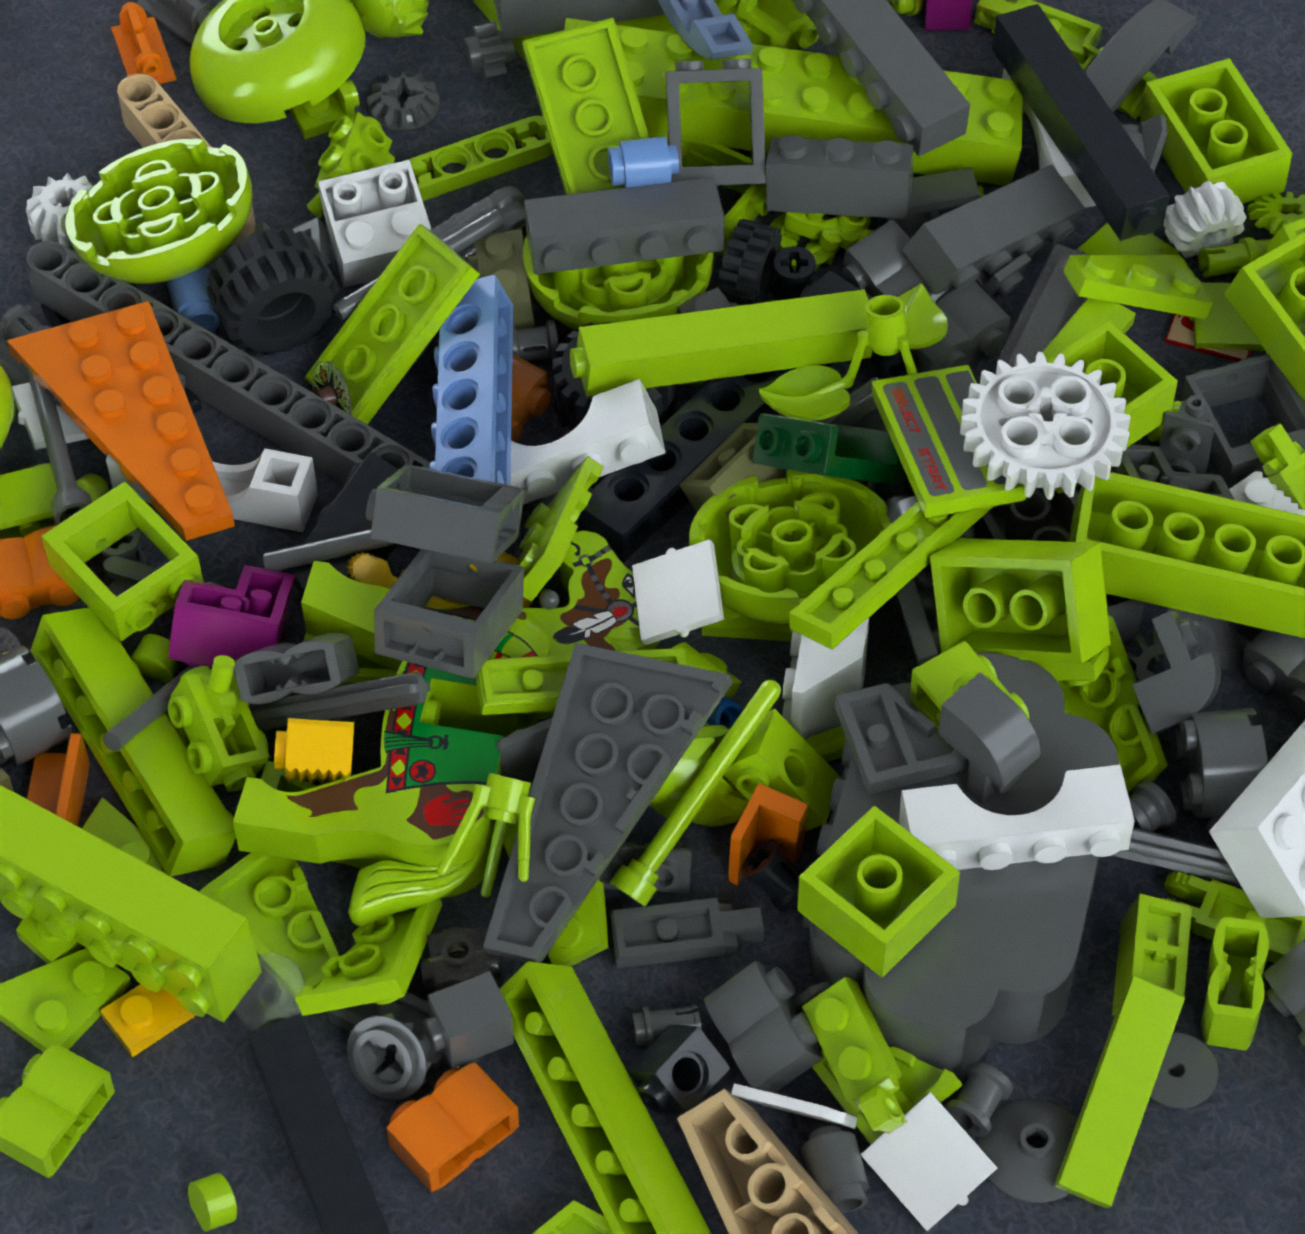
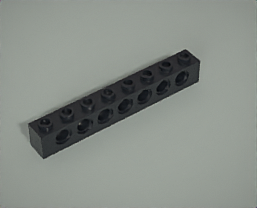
M829 270L816 283L808 284L801 292L799 298L861 289ZM867 294L868 300L873 298L872 296ZM834 363L821 364V365H822V366L831 367ZM796 368L708 380L706 385L693 397L685 398L677 407L675 414L660 427L666 453L614 471L596 487L591 486L587 490L592 496L588 505L578 517V532L589 531L601 535L618 559L624 563L689 502L679 484L742 423H758L761 414L780 415V413L762 400L759 388L769 386L781 375Z

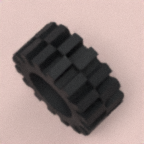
M743 218L738 221L737 226L732 231V239L729 238L728 249L726 254L723 255L722 262L724 263L718 276L721 279L717 284V287L729 303L735 302L738 306L764 303L765 295L769 292L770 283L772 284L775 278L773 275L774 256L781 250L782 235L779 228Z

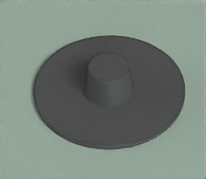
M1173 1032L1150 1099L1165 1107L1184 1109L1197 1106L1209 1098L1215 1090L1219 1076L1218 1064L1211 1050L1193 1036ZM1173 1071L1178 1072L1180 1077H1174L1170 1073Z

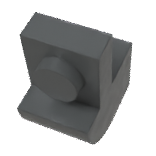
M1174 611L1151 619L1171 669L1132 684L1152 734L1161 733L1181 725L1182 720L1190 718V713L1206 711L1214 701L1221 682V664L1218 653L1210 652L1196 658L1194 649L1201 647L1196 630L1189 617L1181 620L1178 612Z
M982 673L976 675L942 704L938 735L970 761L966 791L979 802H985L997 790L1000 793L1009 790L1019 779L1021 773L1040 757V743L1029 719L1005 692Z

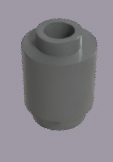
M826 1126L810 1133L808 1136L809 1141L803 1144L800 1149L806 1172L841 1213L859 1210L864 1207L868 1202L866 1191L870 1186L855 1135L852 1132L842 1131L839 1126Z

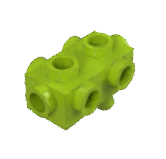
M358 111L351 118L345 115L334 124L328 134V137L332 139L329 148L318 161L321 169L315 187L319 190L318 181L394 163L395 157L389 152L392 140L386 136L381 124L376 119L364 117ZM320 192L307 204V208L318 218L324 214Z
M219 655L214 658L211 670L208 666H199L185 672L180 677V682L170 695L168 714L176 728L184 727L191 743L188 746L187 757L192 771L195 774L203 773L209 787L225 784L227 791L233 792L243 789L247 777L257 778L256 775L268 761L270 755L268 753L267 739L264 733L257 728L248 707L249 703L241 701L237 679L233 672L235 661L229 656Z

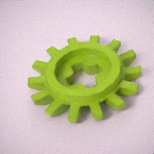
M1274 192L1270 196L1257 197L1253 203L1248 205L1247 211H1251L1248 213L1249 220H1258L1255 224L1256 227L1259 229L1264 227L1270 231L1269 233L1275 235L1283 225L1305 218V195L1302 194L1298 198H1294L1292 192H1287L1285 197H1282L1279 193Z

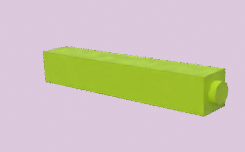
M865 289L579 327L577 348L570 349L571 371L574 378L581 377L586 397L638 379H640L646 389L799 368L807 365L850 361L858 344L857 333L866 330L865 304L868 301ZM866 346L862 359L871 358L872 347Z

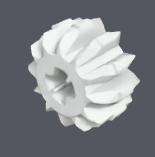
M67 172L62 180L56 181L48 176L46 186H33L32 198L26 200V213L31 233L35 236L36 240L60 242V244L70 248L71 241L66 232L65 219L68 208L78 191L81 189L88 192L94 186L89 183L86 176L73 181Z
M1206 181L1195 189L1190 186L1189 191L1184 195L1175 196V204L1167 207L1163 223L1166 229L1164 232L1169 242L1174 244L1177 251H1180L1185 258H1189L1195 255L1198 256L1199 250L1202 247L1233 244V237L1244 231L1243 222L1247 217L1239 197L1235 196L1233 191L1224 182L1212 184L1210 181Z

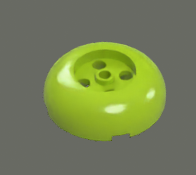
M222 0L205 17L195 34L189 59L192 83L203 105L210 112L225 120L239 123H265L287 118L286 110L310 101L313 107L335 92L349 78L362 57L366 40L365 30L362 26L361 18L350 0Z
M179 139L161 142L127 154L99 171L101 180L88 192L80 189L75 195L67 211L65 227L76 253L92 269L100 274L134 284H151L177 279L195 272L214 261L240 235L251 211L252 183L250 175L239 153L225 144L218 149L207 147L204 139Z
M526 236L523 246V264L530 291L540 306L561 324L579 331V327L590 322L594 325L603 324V322L614 323L677 314L678 306L706 291L713 272L714 252L534 274Z
M785 470L786 478L758 482L756 475L738 481L716 496L713 495L708 499L693 519L689 532L690 546L709 539L713 542L722 604L738 614L757 621L790 625L789 612L892 524L887 516V505L875 492L857 481ZM732 494H736V496L729 499V496H731ZM731 507H736L730 512L728 519L725 512H727Z

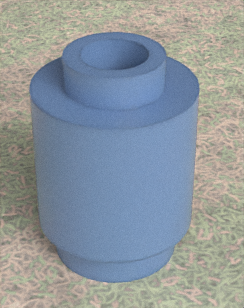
M665 136L620 141L619 147L608 148V163L612 186L624 185V188L671 183V174L679 173L676 145L668 146Z
M204 266L188 275L167 281L174 311L211 333L218 328L220 319L207 294V286L210 285L207 280L211 272L209 268Z

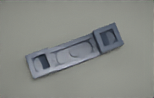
M658 0L666 17L680 37L701 56L713 60L752 53L754 46L735 14L722 15L714 0Z

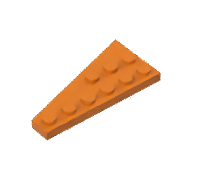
M149 301L6 340L12 357L18 363L23 362L32 372L34 380L43 390L48 389L61 403L62 410L105 455L109 454L120 465L121 473L131 483L136 482L150 497L151 505L185 541L235 527L230 505Z

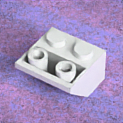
M410 160L318 181L330 243L344 288L373 281L380 277L419 223L432 231Z
M869 618L833 650L795 631L792 632L790 656L793 657L791 668H786L782 699H785L782 716L803 738L840 725L841 723L835 709L836 695L863 689L866 672Z

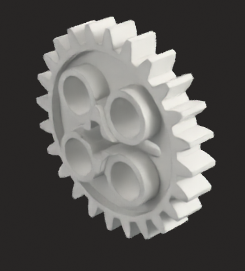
M1043 352L1037 353L1035 363H1028L1022 354H1017L1015 367L1012 368L1006 362L999 360L997 362L996 375L983 370L981 372L980 384L971 383L968 398L963 400L960 434L965 436L964 451L974 452V467L988 465L987 479L989 481L1001 475L1006 477V491H1010L1020 483L1025 485V497L1030 498L1036 487L1043 488L1047 499H1052L1055 488L1059 487L1063 489L1069 498L1074 497L1076 483L1091 491L1094 487L1095 476L1108 480L1111 466H1120L1123 451H1126L1130 433L1128 432L1130 415L1124 414L1126 400L1125 398H1114L1117 386L1115 383H1107L1100 386L1101 370L1093 371L1088 375L1083 373L1084 361L1081 359L1072 367L1065 366L1064 354H1059L1054 363H1047Z

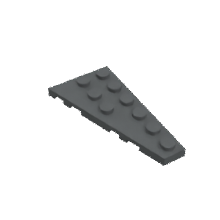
M575 643L529 793V797L535 798L531 814L529 878L526 882H521L518 879L517 833L483 944V948L487 953L523 962L541 963L733 683L729 674Z

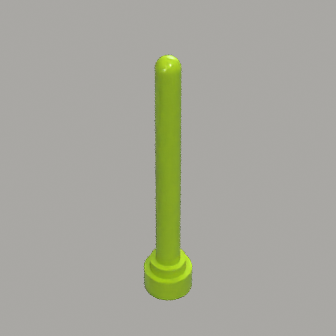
M766 680L760 685L639 860L632 859L628 866L622 864L611 879V884L645 907L657 891L654 884L659 876L655 873L780 696L781 688L776 681Z

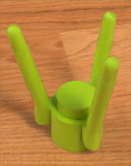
M489 773L486 786L476 784L472 802L437 869L440 876L447 875L482 807L486 806L484 817L494 819L496 822L481 888L482 897L488 898L491 896L507 824L516 825L518 814V879L521 882H526L529 878L531 814L535 798L528 797L531 783Z

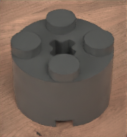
M21 646L0 657V765L8 761L14 768L69 740L70 734L73 733L71 725L61 730L57 718L66 714V711L55 688L38 661L27 665L23 660L30 652L25 646Z
M1254 708L1190 713L1188 720L1181 721V727L1172 728V753L1175 759H1182L1184 779L1177 781L1176 786L1180 811H1191L1196 819L1222 817L1268 764L1262 726H1251L1249 719L1257 715Z

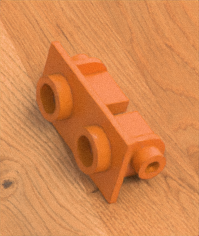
M135 2L124 4L119 13L120 25L111 27L127 76L146 74L154 78L159 84L175 81L176 76L154 16L147 18L144 8Z

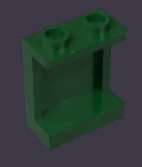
M761 414L759 416L752 459L754 464L823 476L907 486L908 477L889 433L886 431L835 423L826 424L769 414Z

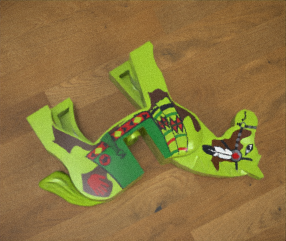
M589 531L575 532L560 566L561 583L569 593V604L562 608L549 610L545 608H523L488 659L567 655L573 653L575 643L618 652L654 650L660 641L646 646L641 641L633 571L623 565L601 535ZM314 561L301 601L306 628L303 642L328 633H341L352 636L359 673L354 678L338 686L418 672L423 675L425 682H429L430 692L426 693V701L422 704L385 710L381 733V767L350 776L345 781L340 779L316 786L306 780L300 784L296 778L289 783L285 778V770L274 769V762L267 761L261 779L246 778L234 816L233 826L239 851L318 864L332 861L361 869L357 874L348 914L355 925L365 926L388 915L414 909L420 905L434 902L439 898H449L463 894L483 881L496 822L494 819L484 817L486 806L482 807L447 875L440 876L437 869L472 802L475 785L486 786L489 773L502 776L500 753L496 744L514 731L526 729L537 724L540 719L552 717L555 711L481 715L476 678L471 679L376 654L374 609L390 589L354 581L338 572L330 563ZM468 604L445 608L429 605L424 607V609L471 621H476L484 608Z

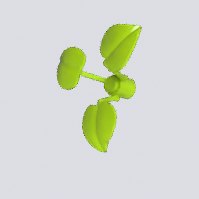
M922 283L899 297L893 295L873 297L865 304L866 330L857 333L858 344L845 377L841 379L839 372L827 366H802L781 375L769 386L759 388L760 397L772 409L790 418L807 421L831 418L843 412L850 405V395L845 389L850 388L854 383L866 346L872 347L873 352L881 356H891L901 351L908 375L916 374L917 371L910 349L926 348L941 341L948 332L947 318L944 312L931 299Z

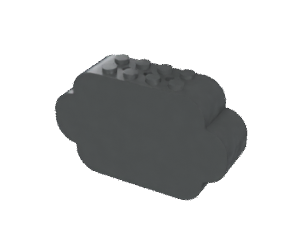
M978 653V656L983 655L991 662L996 671L997 679L1010 694L1016 693L1024 701L1029 712V721L1040 743V757L1021 773L1019 779L1009 790L1004 793H1000L997 790L983 803L966 791L968 771L868 795L846 739L842 756V766L845 767L842 779L836 778L833 785L829 810L833 811L830 823H823L817 855L821 856L874 805L900 825L899 814L902 790L957 784L973 803L990 812L1002 815H1022L1034 812L1046 806L1056 797L1062 787L1066 771L1118 765V754L1115 745L1107 733L1095 723L1079 716L1064 713L1062 690L1056 679L1047 670L1031 661H1022L1016 657L995 653ZM911 682L891 686L905 698L907 705L911 709L918 711L909 700ZM1088 854L1065 857L1054 863L1030 861L1009 864L997 870H987L982 867L959 870L960 878L956 906L883 978L804 916L802 928L810 929L808 962L811 976L816 984L830 982L834 985L844 977L855 979L888 1047L895 1046L913 1054L917 1059L941 1070L946 1069L954 1074L964 1072L971 1063L978 1062L983 1057L989 1047L990 1040L1009 1044L1032 1042L1049 1034L1062 1020L1067 1008L1100 857Z

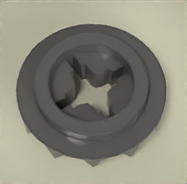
M403 70L400 77L394 78L385 74L383 83L372 84L371 94L367 97V105L370 116L376 119L381 126L392 130L406 131L429 123L438 113L440 97L437 93L435 82H426L422 73L409 77ZM402 92H406L408 95L405 108H401L398 102Z
M394 1012L383 1016H377L373 1013L360 1021L349 1035L347 1057L353 1074L369 1092L384 1099L401 1100L413 1095L427 1082L425 1075L432 1062L425 1057L424 1053L427 1040H418L412 1032L413 1022L401 1023L396 1019ZM394 1044L397 1047V1053L395 1054L396 1062L384 1068L383 1064L386 1061L385 1056L387 1054L385 1048Z

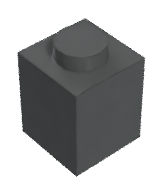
M490 971L428 995L430 1018L423 1020L424 1029L432 1049L435 1052L443 1049L452 1068L514 1044L512 1014Z

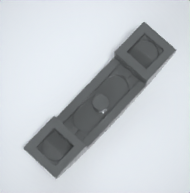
M1153 0L1136 13L1104 46L1085 73L1114 115L1115 110L1163 52L1169 55L1172 54L1196 25L1197 17L1167 0Z

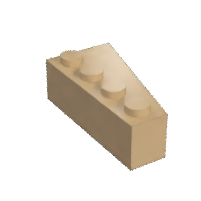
M723 1089L677 1118L729 1234H859L749 1104Z

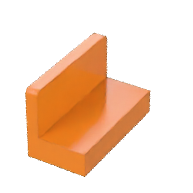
M70 734L67 754L42 753L35 757L27 800L78 827L90 768V761L82 734Z
M758 783L731 835L728 882L738 886L742 878V865L746 858L756 847L768 840L777 841L783 848L782 854L796 866L803 853L808 804Z

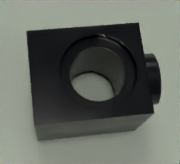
M669 1025L629 1067L627 1072L639 1086L637 1092L641 1100L650 1109L657 1113L684 1114L694 1108L727 1073L730 1066L699 1026ZM676 1063L678 1068V1076L674 1083L672 1079V1070Z

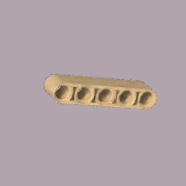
M133 74L121 80L117 93L123 122L143 148L179 139H204L206 146L211 147L154 78L146 74ZM253 204L242 232L232 245L235 243L240 244L245 241V237L255 234L256 222Z

